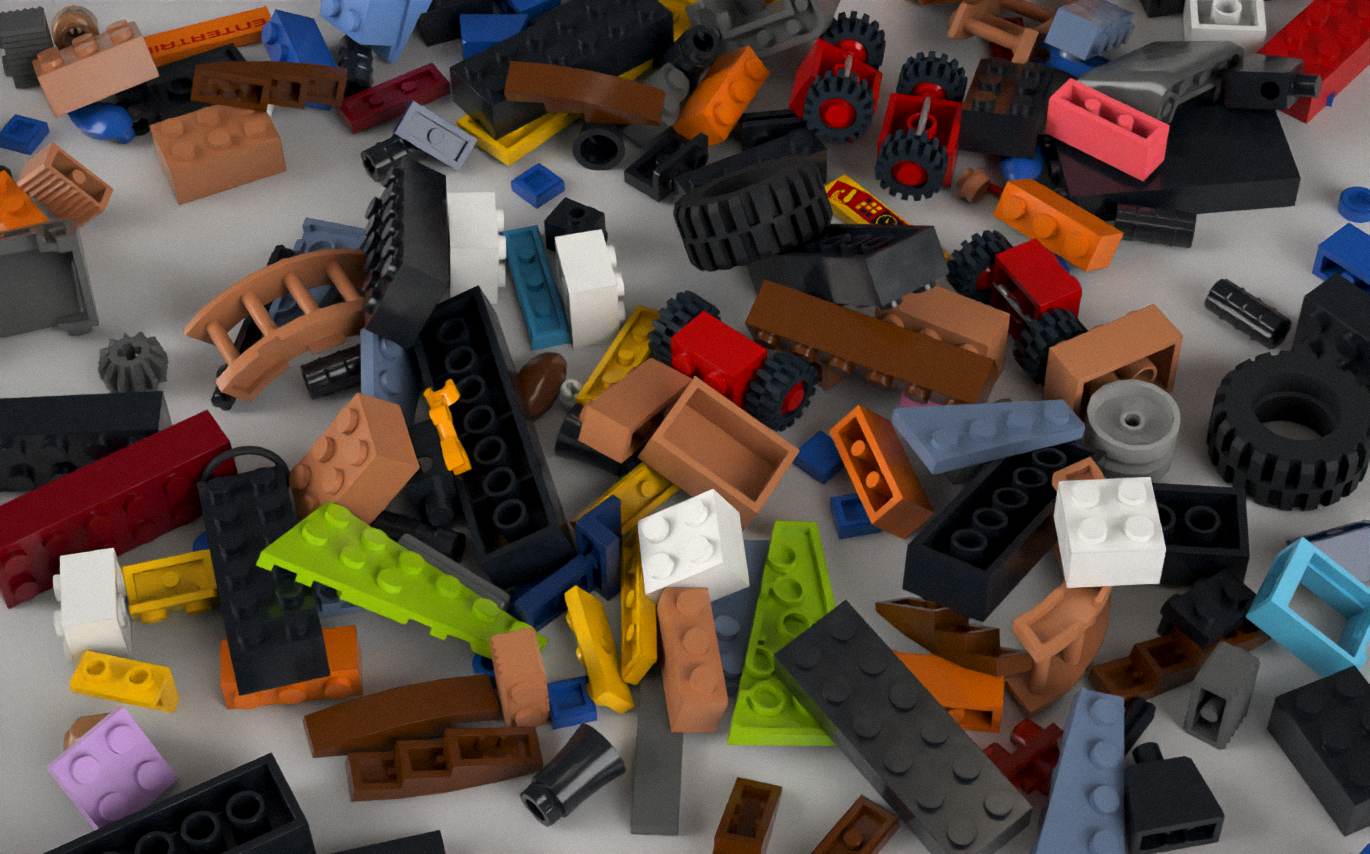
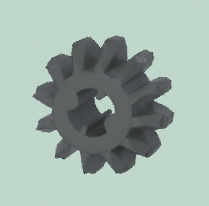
M142 331L134 337L124 333L123 339H109V346L100 349L98 372L100 379L103 380L110 393L157 391L158 383L167 381V364L169 363L167 353L163 350L155 336L147 338Z

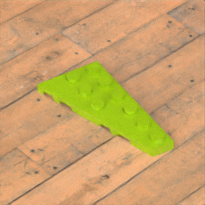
M330 500L261 551L256 566L269 571L272 570L274 565L297 573L295 581L311 587L313 582L336 589L339 599L404 625L407 624L408 619L431 627L429 635L444 641L447 635L467 641L474 653L492 659L490 639L493 635L525 628L534 629L531 625L520 622L501 610L493 601L483 598L465 587L457 578L447 575L432 566L418 553L409 551L388 538L380 529L373 528L352 515L344 506L337 505ZM535 630L542 654L549 639Z
M775 520L771 531L726 745L837 746L775 675L774 665L775 653L836 607L816 521Z

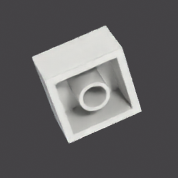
M1185 0L1183 12L1184 40L1231 41L1244 49L1243 56L1247 53H1256L1264 46L1266 36L1264 1Z
M495 192L447 193L450 298L479 285L490 304H498V288H505V264H499V260L506 259V236H498V232H504L503 208H496Z
M602 229L555 237L559 293L571 332L573 349L612 343L620 332V325L626 323L623 301H618V297L625 295L621 272H613V268H617L613 244L606 245Z
M1151 477L1059 481L1054 521L1066 587L1159 584L1166 546Z
M714 489L637 521L645 595L657 605L664 587L708 588L710 602L750 586L740 514Z
M108 548L60 556V574L53 576V586L57 602L61 601V609L54 610V625L57 636H65L63 646L66 662L68 664L74 663L77 668L86 650L134 660L132 618L128 611L129 601L126 585L115 549Z

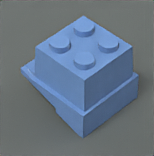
M321 0L319 16L357 43L372 45V50L389 63L396 64L421 13L427 12L432 0Z

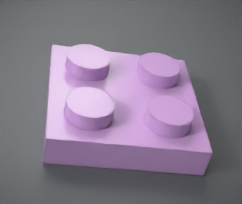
M124 706L116 707L46 766V769L94 830L146 808L179 779Z

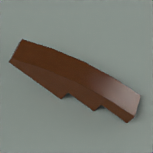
M229 61L196 64L190 100L262 112L267 111L268 104L303 110L305 102L341 107L347 81V68L280 61Z
M519 61L510 62L504 89L507 101L544 103L546 112L583 113L585 122L647 126H660L666 96L665 90L625 78L578 68Z
M904 597L875 602L876 612L903 635L931 653L961 667L996 677L1033 670L1032 657L1028 651L1000 646V628L969 624V618L921 598Z
M1249 620L1207 649L1202 650L1174 626L1171 634L1134 644L1130 655L1127 657L1092 666L1087 679L1097 692L1124 697V707H1127L1136 698L1142 697L1148 700L1194 681V678L1219 642L1225 641L1250 652L1271 640L1272 637Z
M487 673L438 679L359 697L308 714L303 718V725L313 758L348 755L349 752L394 751L397 740L444 736L446 728H452L453 724L496 720L500 707Z
M535 727L446 728L442 740H397L394 752H349L345 761L351 802L402 799L447 793L496 783L541 770L544 765Z
M737 777L714 837L712 854H766L783 786Z

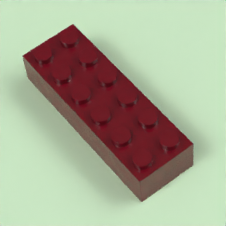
M208 409L0 505V596L7 608L10 609L22 602L29 601L35 596L53 588V576L60 574V556L114 548L118 557L203 516L197 482H200L202 472L209 462L226 450L232 449L230 440ZM234 457L221 463L214 470L210 479L218 476L238 474Z

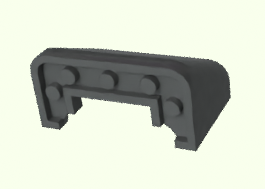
M701 0L685 7L692 27L704 25L707 29L714 30L719 37L720 45L717 47L714 61L709 65L711 67L717 57L750 45L760 59L820 37L830 28L841 0H779L768 5L765 4L764 0Z
M1156 41L1092 69L1088 73H1083L1077 81L1168 124L1172 122L1177 105L1195 96L1205 101L1204 106L1224 105L1225 70L1243 57L1244 49L1231 41Z
M60 219L0 232V338L59 326L61 331H68L70 336H79L93 330L92 327L99 326L96 304L76 219Z

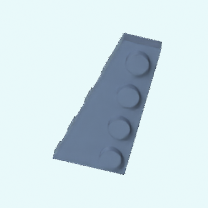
M306 217L302 225L304 230L302 239H297L293 253L297 256L327 249L364 250L368 237L364 235L365 228ZM335 285L307 288L320 308L330 306L339 294ZM291 293L274 300L268 312L277 327H281L305 315Z
M365 327L360 329L361 393L400 405L406 426H412L414 424L422 381V373L414 348L411 347L409 350L366 330Z
M1063 399L894 408L892 416L893 424L933 475L1082 439L1085 424Z
M743 540L750 586L711 602L728 697H736L770 540Z
M1081 688L1073 695L1060 742L1061 753L1058 764L1053 768L1049 782L1051 786L1046 806L1040 814L1037 825L1040 829L1036 843L1031 847L1030 854H1124V697Z

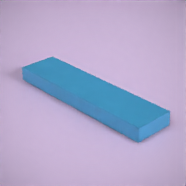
M538 225L500 232V236H506V262L532 350L572 343L571 332Z

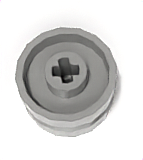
M1138 379L1117 380L1099 388L1091 396L1086 410L1085 429L1081 443L1107 452L1103 473L1106 479L1151 477L1152 483L1158 482L1169 471L1173 460L1176 440L1181 425L1179 406L1169 393L1157 385Z

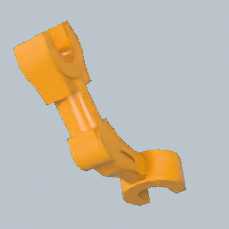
M449 379L445 381L446 385L441 390L433 392L430 387L425 390L423 395L431 408L429 415L439 434L442 455L449 471L453 470L455 475H459L472 468L453 426L449 406L459 399L460 394L453 380Z

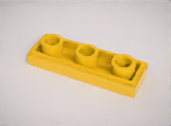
M575 585L564 593L568 613H566L565 617L569 627L575 633L579 645L576 648L577 658L587 672L589 683L586 684L587 692L596 705H605L623 715L635 706L628 683L623 682L621 678V660L603 602Z

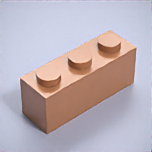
M651 357L638 368L633 367L626 377L617 384H610L606 391L597 399H591L585 404L579 417L582 427L578 441L619 463L624 462L651 439L693 379Z
M664 587L656 608L657 649L671 733H715L729 701L708 588Z

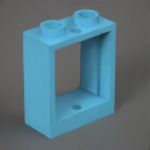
M1303 536L1277 553L1245 617L1323 678L1354 665L1359 670L1368 657V654L1364 651L1370 641V588ZM1299 582L1348 619L1337 644L1288 607Z

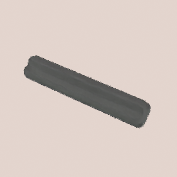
M406 533L398 540L397 543L409 551L418 553L432 566L447 575L457 578L462 585L481 597L496 603L501 610L506 612L512 600L510 593L411 534Z

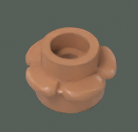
M969 168L960 176L956 183V186L960 188L957 194L959 199L964 197L970 203H973L987 190L991 179L985 175L983 168H978L975 171Z

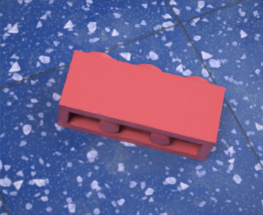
M1070 78L1049 98L1045 133L1144 181L1164 161L1170 125Z

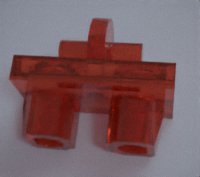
M1026 717L1011 732L1010 742L1018 748L1014 753L1010 754L998 742H993L983 752L1017 790L1021 788L1027 795L1037 790L1041 794L1049 796L1051 774L1053 768L1057 766L1060 756L1057 740L1062 737L1064 731L1054 722L1044 729Z

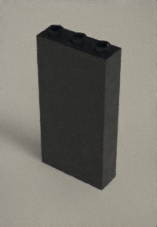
M1224 105L1176 108L1172 122L1168 123L1170 127L1164 161L1144 181L1048 134L1041 135V146L1044 148V155L1049 159L1048 178L1050 183L1056 184L1055 193L1105 222L1115 221L1118 202L1154 208L1158 206L1161 209L1168 210L1178 209V211L1195 214L1295 206L1301 180L1276 110L1224 108Z

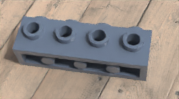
M1081 0L1058 8L1044 42L1060 49L1059 55L1061 57L1080 63L1081 59L1085 61L1116 49L1121 44L1126 45L1135 28V24L1131 23L1135 13L1106 0Z

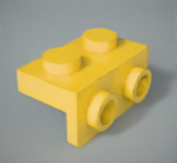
M210 549L122 567L129 601V615L133 620L141 619L143 625L168 620L167 613L185 610L186 615L205 613L212 610L211 604L220 602Z
M88 650L83 654L69 682L70 690L73 693L168 713H174L180 700L170 667Z

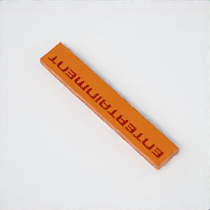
M267 6L143 38L157 68L232 43L235 47H240L262 41V29L265 23L270 21L271 15Z

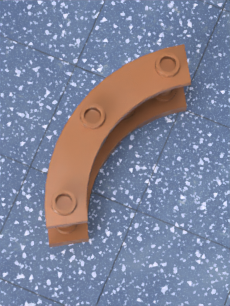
M975 0L967 3L961 2L949 18L948 28L950 30L947 36L958 40L978 36L1011 49L1014 55L1011 61L1013 63L1024 64L1026 62H1034V60H1042L1044 57L1050 58V52L1042 48L1040 44L1045 41L1058 9L1053 12L1024 0ZM1066 0L1062 6L1081 0ZM1004 9H1007L1043 24L1034 28L1022 27L998 16Z
M327 249L283 258L246 276L227 288L204 308L200 309L183 331L187 336L216 346L228 367L215 381L219 390L230 396L252 402L268 384L290 368L288 362L308 350L314 355L328 348L344 344L346 337L360 335V329L365 327V312L361 310L365 297L361 296L356 287L362 288L366 279L363 267L367 255L363 253L364 250ZM335 285L346 302L320 308L307 288ZM291 293L305 315L281 327H277L264 305ZM250 314L264 337L240 354L227 333Z
M1090 456L1054 472L1052 486L1057 491L1059 481L1106 478ZM1058 541L1051 547V551L1059 564L1064 579L1059 588L1055 587L1041 603L1030 611L1013 619L1012 632L1032 657L1033 670L1016 673L1005 679V686L1029 718L1061 699L1082 679L1102 647L1110 616L1113 586L1066 587Z

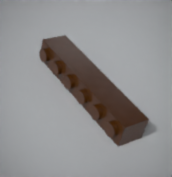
M764 280L745 321L753 341L764 348L775 350L776 346L787 349L807 363H813V360L826 363L831 371L845 377H850L851 373L865 377V381L875 388L887 391L890 387L904 391V395L908 399L920 404H927L928 400L940 405L987 403L999 375L994 359L768 280Z

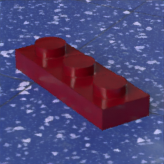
M429 63L343 99L341 107L335 106L336 114L353 134H356L403 114L406 110V107L403 105L407 99L413 100L420 105H425L451 94L450 82L433 63Z

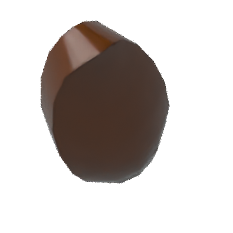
M546 352L539 354L529 360L517 374L533 421L539 419L551 408L559 397L562 383L565 382L567 362L559 353Z

